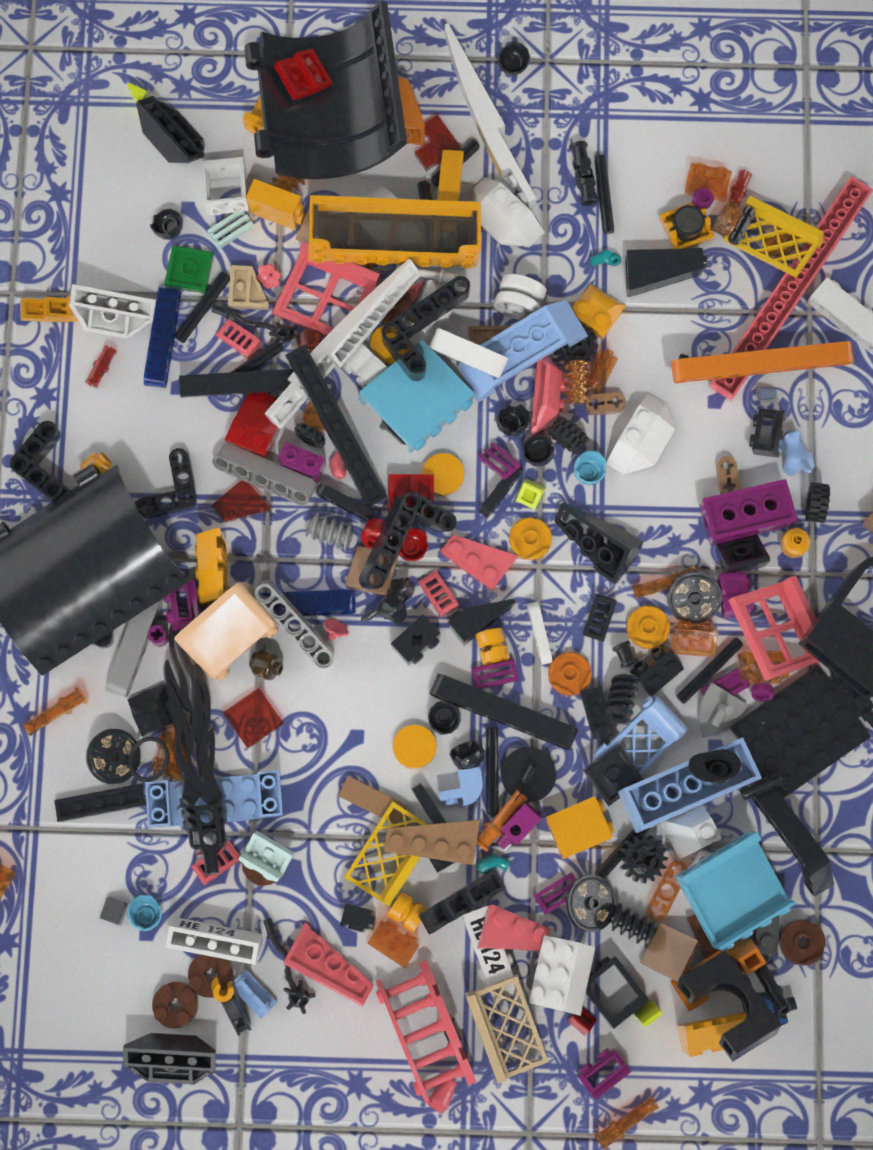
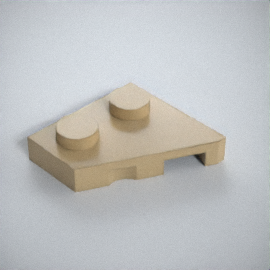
M231 265L228 307L269 310L268 301L252 266Z

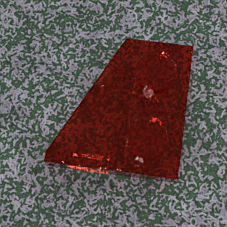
M243 480L238 482L211 505L225 523L236 521L238 518H248L254 514L271 511V508L254 488Z

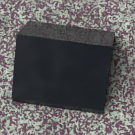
M758 535L716 544L722 573L763 568L770 561V556Z

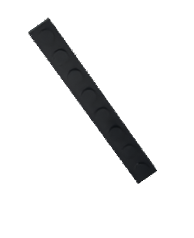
M306 345L287 353L285 356L365 505L371 507L387 498Z

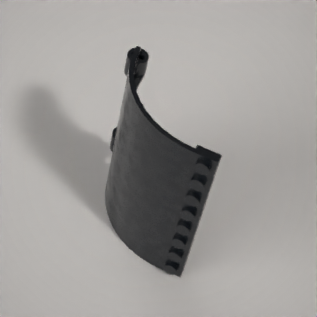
M380 0L368 11L369 15L365 19L339 32L309 38H290L261 32V43L250 42L244 46L246 67L249 70H258L264 130L254 133L255 153L259 158L274 156L276 174L297 179L316 180L344 177L379 165L407 144L387 2ZM313 49L333 83L317 93L293 101L274 65L277 61L293 58L296 52Z
M90 464L74 475L78 486L11 529L5 522L0 523V623L14 644L41 676L188 583L186 576L169 558L138 511L117 464L101 474L95 464Z

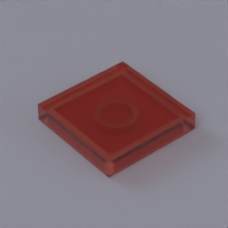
M257 688L223 712L247 749L284 725L260 688Z

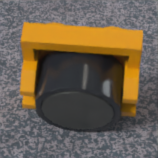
M690 202L659 215L660 222L673 249L693 248L714 239L715 235L710 226V217L706 216V208L698 209Z

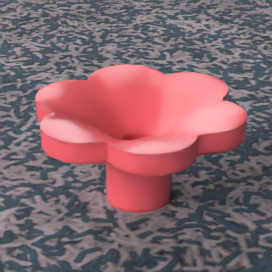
M272 264L259 266L258 281L263 283V286L267 289L278 287L281 273Z
M336 619L324 620L325 630L329 632L328 638L335 640L336 637L348 636L347 625L340 623Z

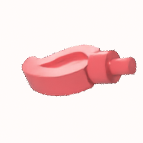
M424 281L416 283L414 286L411 285L407 290L413 303L418 299L419 292L425 284Z

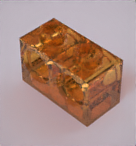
M744 651L738 654L740 681L747 680L748 684L761 683V680H765L752 651ZM766 651L771 663L774 665L786 662L782 651ZM751 663L755 665L756 673L751 670ZM789 673L768 680V684L782 683L783 679L789 677Z

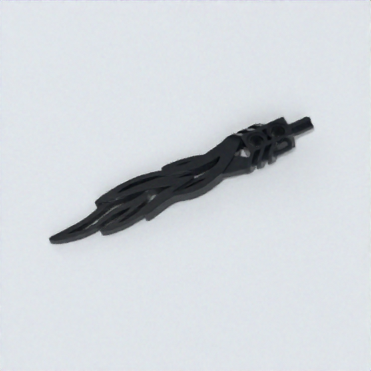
M170 625L169 655L176 670L180 688L168 659L164 662L163 675L168 696L165 706L175 729L174 759L183 778L182 797L180 799V805L183 809L181 810L184 819L183 827L188 833L190 847L195 850L196 855H203L206 875H214L219 873L217 853L227 843L224 826L227 822V816L223 819V813L226 808L225 806L222 808L221 803L224 800V795L212 771L215 759V736L213 729L209 730L211 716L209 691L201 667L197 663L193 667L186 651L176 642L181 660L191 679L192 702L190 701L186 677L177 659L174 647V638L180 630H172ZM172 687H173V689H174V691H175V693H176V695H177V697H178V700H179L180 704L182 705V707H183L187 712L191 713V715H190V723H189V724H188V721H187V718H186L184 712L182 711L180 705H179L178 702H177V699H176V697H175V695H174V693H173ZM182 744L185 752V759L183 755ZM194 744H196L197 767L200 778L191 760ZM199 798L208 804L194 806ZM200 815H206L209 823L203 822ZM203 837H209L212 840V845L206 844Z

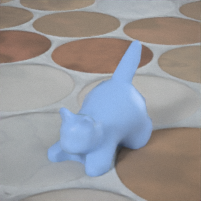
M787 431L779 443V449L785 455L784 473L789 476H794L796 472L801 470L811 473L815 466L814 459L810 451L805 448L800 432Z

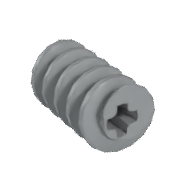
M317 512L312 517L305 536L307 537L311 533V538L314 540L319 536V541L322 543L328 538V545L331 546L336 541V548L339 549L344 544V551H347L354 532L352 531V524H349L345 529L344 521H341L337 526L336 518H333L329 523L328 515H325L321 520L320 512Z

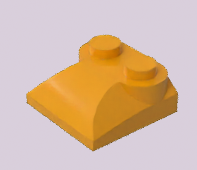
M590 284L580 299L574 304L572 310L581 325L586 324L587 331L593 329L592 334L603 340L626 305Z

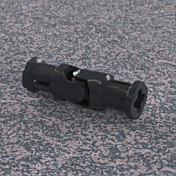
M576 141L569 145V149L573 153L574 161L572 164L575 170L577 188L580 190L582 198L580 203L583 206H591L599 202V197L595 193L594 186L596 182L593 170L590 167L591 159L588 157L586 149L588 144L585 141Z

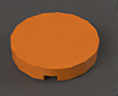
M574 652L563 653L555 657L548 670V679L552 688L565 696L580 694V691L588 687L592 677L591 667L587 659Z

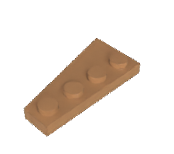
M480 820L387 828L384 851L473 865Z

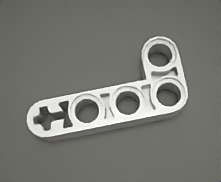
M437 328L429 345L430 349L450 359L460 361L499 379L508 361V358L440 328Z

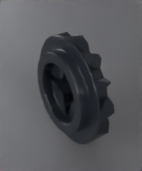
M301 423L297 424L294 428L297 437L305 444L313 448H323L326 444V439L322 436V433L310 425Z

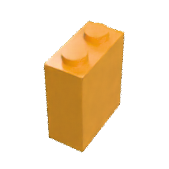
M253 180L246 195L250 214L296 231L298 225H302L305 218L301 196L262 181Z
M594 796L545 818L562 860L613 838L612 833L615 831L611 821H606L603 815L606 810L601 799L597 801Z

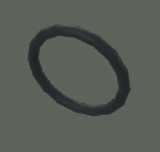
M150 736L139 740L131 749L128 758L129 769L132 775L143 782L157 780L168 768L170 760L169 750L166 744L159 738ZM153 741L161 745L164 750V765L156 775L148 778L142 777L136 773L133 767L134 753L144 742Z

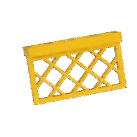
M749 196L746 206L755 209L754 217L756 223L749 224L747 230L758 227L760 235L748 238L747 232H745V239H742L738 245L731 244L728 237L734 231L733 228L739 219L738 217L724 237V242L797 278L816 248H820L822 245L823 231ZM769 224L774 227V232L762 233L761 226ZM787 233L792 236V241L780 242L779 235ZM776 236L778 244L766 247L764 239ZM762 241L763 248L754 250L750 247L751 242ZM808 243L811 247L807 251L799 252L797 244ZM794 245L796 253L784 256L782 248ZM780 249L782 257L775 259L769 257V251ZM798 258L799 265L795 270L787 266L786 261Z
M392 801L344 878L390 907L421 857L410 855L397 856V853H394L395 857L382 859L379 847L384 846L385 843H378L377 834L383 829L401 825L407 827V824L415 822L419 825L429 824ZM395 808L402 813L404 822L391 825L389 815ZM405 816L409 817L412 820L406 821ZM387 820L388 826L382 827L385 821ZM375 838L376 845H371ZM377 847L380 860L366 863L365 852L367 849ZM363 857L364 864L358 865ZM404 858L401 864L399 865L398 859ZM396 859L398 868L396 872L385 875L383 862ZM380 863L383 876L370 879L367 866ZM365 866L366 880L357 881L351 877L355 868ZM392 877L389 883L387 884L386 878ZM384 878L386 888L379 895L372 891L370 881ZM368 882L369 888L362 883Z

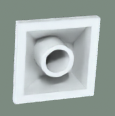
M703 805L660 823L678 859L722 839L711 816Z

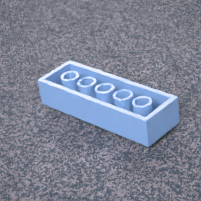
M743 737L714 749L730 750L741 761L740 772L724 785H713L697 779L689 771V761H686L620 790L618 794L635 832H641L761 779V775Z

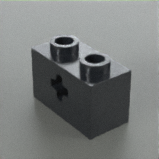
M421 615L391 642V648L408 666L411 663L415 665L424 657L423 653L428 648L432 650L440 643L441 633L424 615ZM416 638L418 640L421 638L422 645L415 644L413 646V639Z

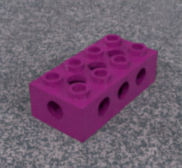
M786 479L703 498L699 504L710 546L791 527L798 521ZM765 504L771 505L773 510L766 509ZM744 509L750 510L752 515L745 514ZM723 514H728L732 520L724 519Z

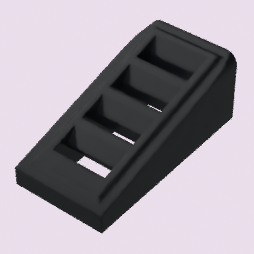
M595 594L583 636L604 642L617 603L616 599ZM598 602L609 604V609L599 606ZM595 611L605 612L607 617L595 614ZM593 618L604 621V626L592 622ZM590 626L601 629L602 633L590 631Z

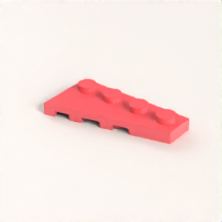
M304 923L283 964L363 1007L374 984L353 965L344 960L343 956L333 950L320 935L318 936L311 930L307 923Z

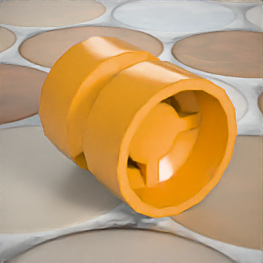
M503 628L489 629L475 635L478 647L482 648L480 652L482 665L510 659L508 648L503 645L505 642Z
M402 891L387 916L396 922L402 921L403 927L414 933L421 923L418 914L428 908L419 902L414 904L413 898Z

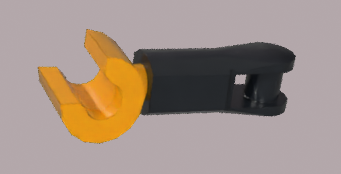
M216 976L211 983L213 996L217 1001L221 1002L237 1035L240 1036L241 1032L247 1029L249 1031L252 1030L236 996L233 995L232 981L227 983L224 990H220V982ZM242 1018L243 1022L236 1025L235 1021Z

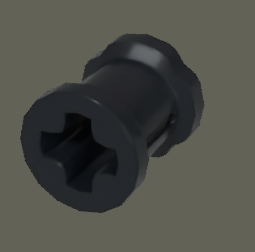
M630 640L612 648L621 662V668L628 667L639 661L631 650Z

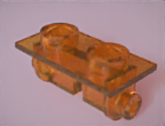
M599 349L581 387L596 394H601L618 360L617 357L612 356L613 351L609 349L602 351Z

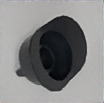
M720 749L693 755L689 760L688 767L689 771L697 779L713 785H724L740 772L741 761L732 751Z

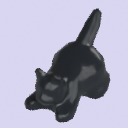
M410 578L391 579L390 592L381 599L376 608L362 616L361 621H369L379 615L384 619L391 620L394 624L403 622L407 617L404 603L412 597L415 586L410 585Z

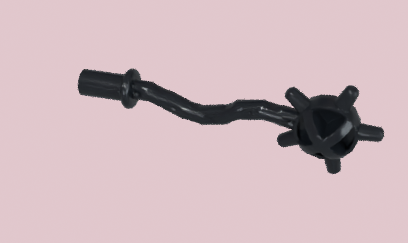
M217 305L212 307V313L224 316L225 319L232 317L245 326L271 330L269 336H276L282 345L293 339L300 340L301 338L300 335L295 334L296 325L290 326L278 322L274 326L265 322L249 321L239 314L232 312L231 307L224 308Z
M268 918L263 921L268 934L266 938L271 939L272 944L285 960L288 954L287 950L278 942L277 936H279V933L275 930L272 918ZM285 965V978L291 988L284 987L283 989L288 994L289 1000L286 1009L290 1010L292 1007L300 1008L302 1014H306L305 1006L309 999L314 998L316 995L315 993H309L303 987V980H299L297 987L292 979L290 967Z

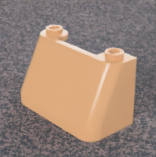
M239 582L181 630L174 639L213 680L219 679L221 681L230 674L231 663L260 638L266 636L271 638L277 634L280 625L257 601L255 589L252 585Z

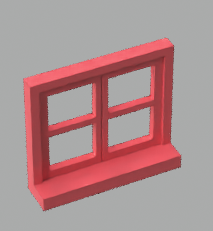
M302 242L299 249L300 255L272 314L326 337L334 328L319 321L328 302L349 311L355 308L331 298L339 279H344L364 288L357 303L358 305L379 286L380 274L352 262L337 264L331 261L323 263L308 261V244ZM307 265L332 274L323 294L299 284ZM296 289L321 299L312 318L287 308Z
M796 575L789 577L783 582L729 599L765 681L819 662L804 648L803 650L806 655L792 659L781 635L782 632L794 629L800 641L816 619ZM778 595L790 619L789 622L780 625L776 624L765 600ZM756 602L760 603L771 627L758 632L746 608V605ZM775 635L786 659V662L774 666L761 639Z

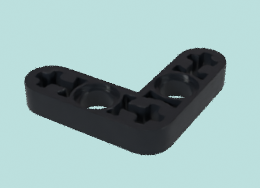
M176 448L169 454L175 491L143 497L136 501L135 505L143 519L186 511L196 506L197 494L190 459L184 449ZM177 454L185 457L181 460L183 468L180 469L178 462L174 460L177 458ZM180 474H187L189 476V481L186 484L177 482ZM187 494L190 498L193 497V499H190L189 504H186L185 501L178 502L180 506L176 507L175 496H177L178 500L185 499ZM165 498L172 501V505L168 509L160 507L161 501ZM153 501H156L158 511H155L154 507L148 508L146 513L139 510L143 507L144 503L147 506H154Z

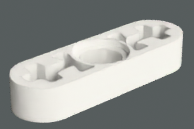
M538 601L527 604V609L541 665L552 663L551 651Z

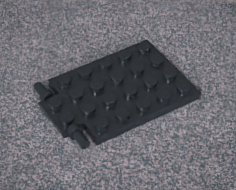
M819 665L774 695L771 700H767L729 727L737 740L743 737L755 765L764 777L770 778V775L775 772L780 774L783 784L775 788L783 798L790 795L871 737L858 718L862 717L873 728L872 701L870 699L865 700L833 672H831V677L834 681L831 683Z

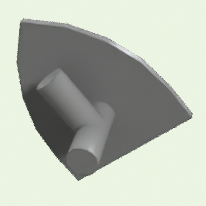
M711 683L703 696L699 710V725L702 736H714L729 729L731 725L738 721L748 705Z

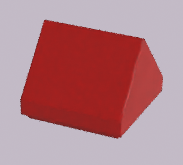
M583 1007L581 1016L572 1014L567 1020L569 1024L584 1036L590 1032L597 1021Z

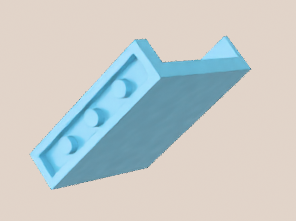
M423 340L415 345V348L426 361V375L422 380H411L399 364L394 362L359 391L358 398L363 405L368 403L409 446L408 452L410 454L414 450H421L426 445V440L431 436L433 438L436 437L446 423L449 425L453 423L458 417L457 414L462 410L464 412L473 405L472 401L475 394ZM413 366L411 369L413 371H420L422 368L420 366Z
M749 831L675 876L712 947L715 949L726 951L735 945V941L740 938L746 939L754 933L753 930L771 924L772 918L777 915L783 916L791 911L790 907L796 904L795 901L788 899L758 842L762 839L758 832Z

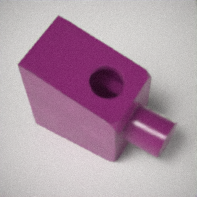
M525 803L501 829L504 834L496 843L505 851L513 843L516 845L520 844L544 817L531 804ZM515 825L521 828L518 834L513 831Z

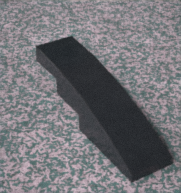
M493 869L418 914L430 935L468 911L478 907L506 889L496 869Z

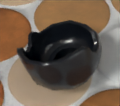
M511 42L499 52L497 59L499 69L506 75H519L528 67L530 54L522 43Z
M170 208L163 209L156 215H153V223L150 224V228L157 237L164 240H172L181 233L183 218L178 211Z
M508 404L498 412L495 421L499 431L507 436L514 437L522 434L527 429L531 418L529 411L520 404L513 407Z
M534 435L528 438L522 447L523 458L532 466H545L554 457V444L550 438L544 435Z
M449 701L436 702L428 713L429 725L440 735L451 734L460 725V710Z
M471 740L454 747L449 755L454 765L464 770L478 767L484 760L485 750L481 743L478 745L475 740Z

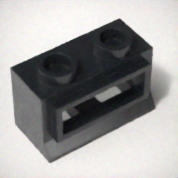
M759 408V413L754 414L753 427H756L755 435L751 434L749 439V447H752L754 455L779 458V443L783 438L782 426L783 421H786L785 410L777 411ZM764 418L773 419L769 445L759 444Z
M345 904L340 926L343 928L348 926V929L365 933V930L374 929L376 916H373L372 910Z

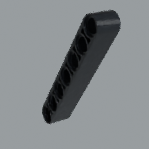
M437 673L429 695L437 699L449 701L457 707L565 750H571L578 732L577 728L440 673Z

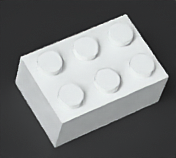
M544 935L529 1003L581 1016L595 947Z

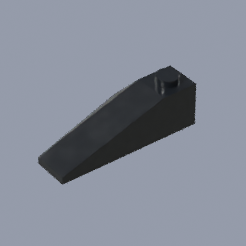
M564 502L561 504L554 520L571 541H575L581 548L580 552L584 557L587 556L595 565L593 568L614 584L618 583L636 560L643 544L641 540L626 530Z

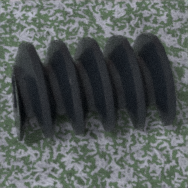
M618 674L612 677V685L610 686V693L606 703L607 708L604 712L609 720L618 723H628L630 721L628 717L633 715L632 708L635 706L633 701L637 697L634 694L638 691L636 685L640 682L637 677L629 674Z
M619 903L608 925L612 923V931L620 927L621 936L628 931L629 940L637 936V944L645 940L644 948H647L653 940L659 925L655 928V920H651L646 924L647 916L645 915L638 919L639 912L637 911L630 915L631 908L629 907L622 911L623 904Z

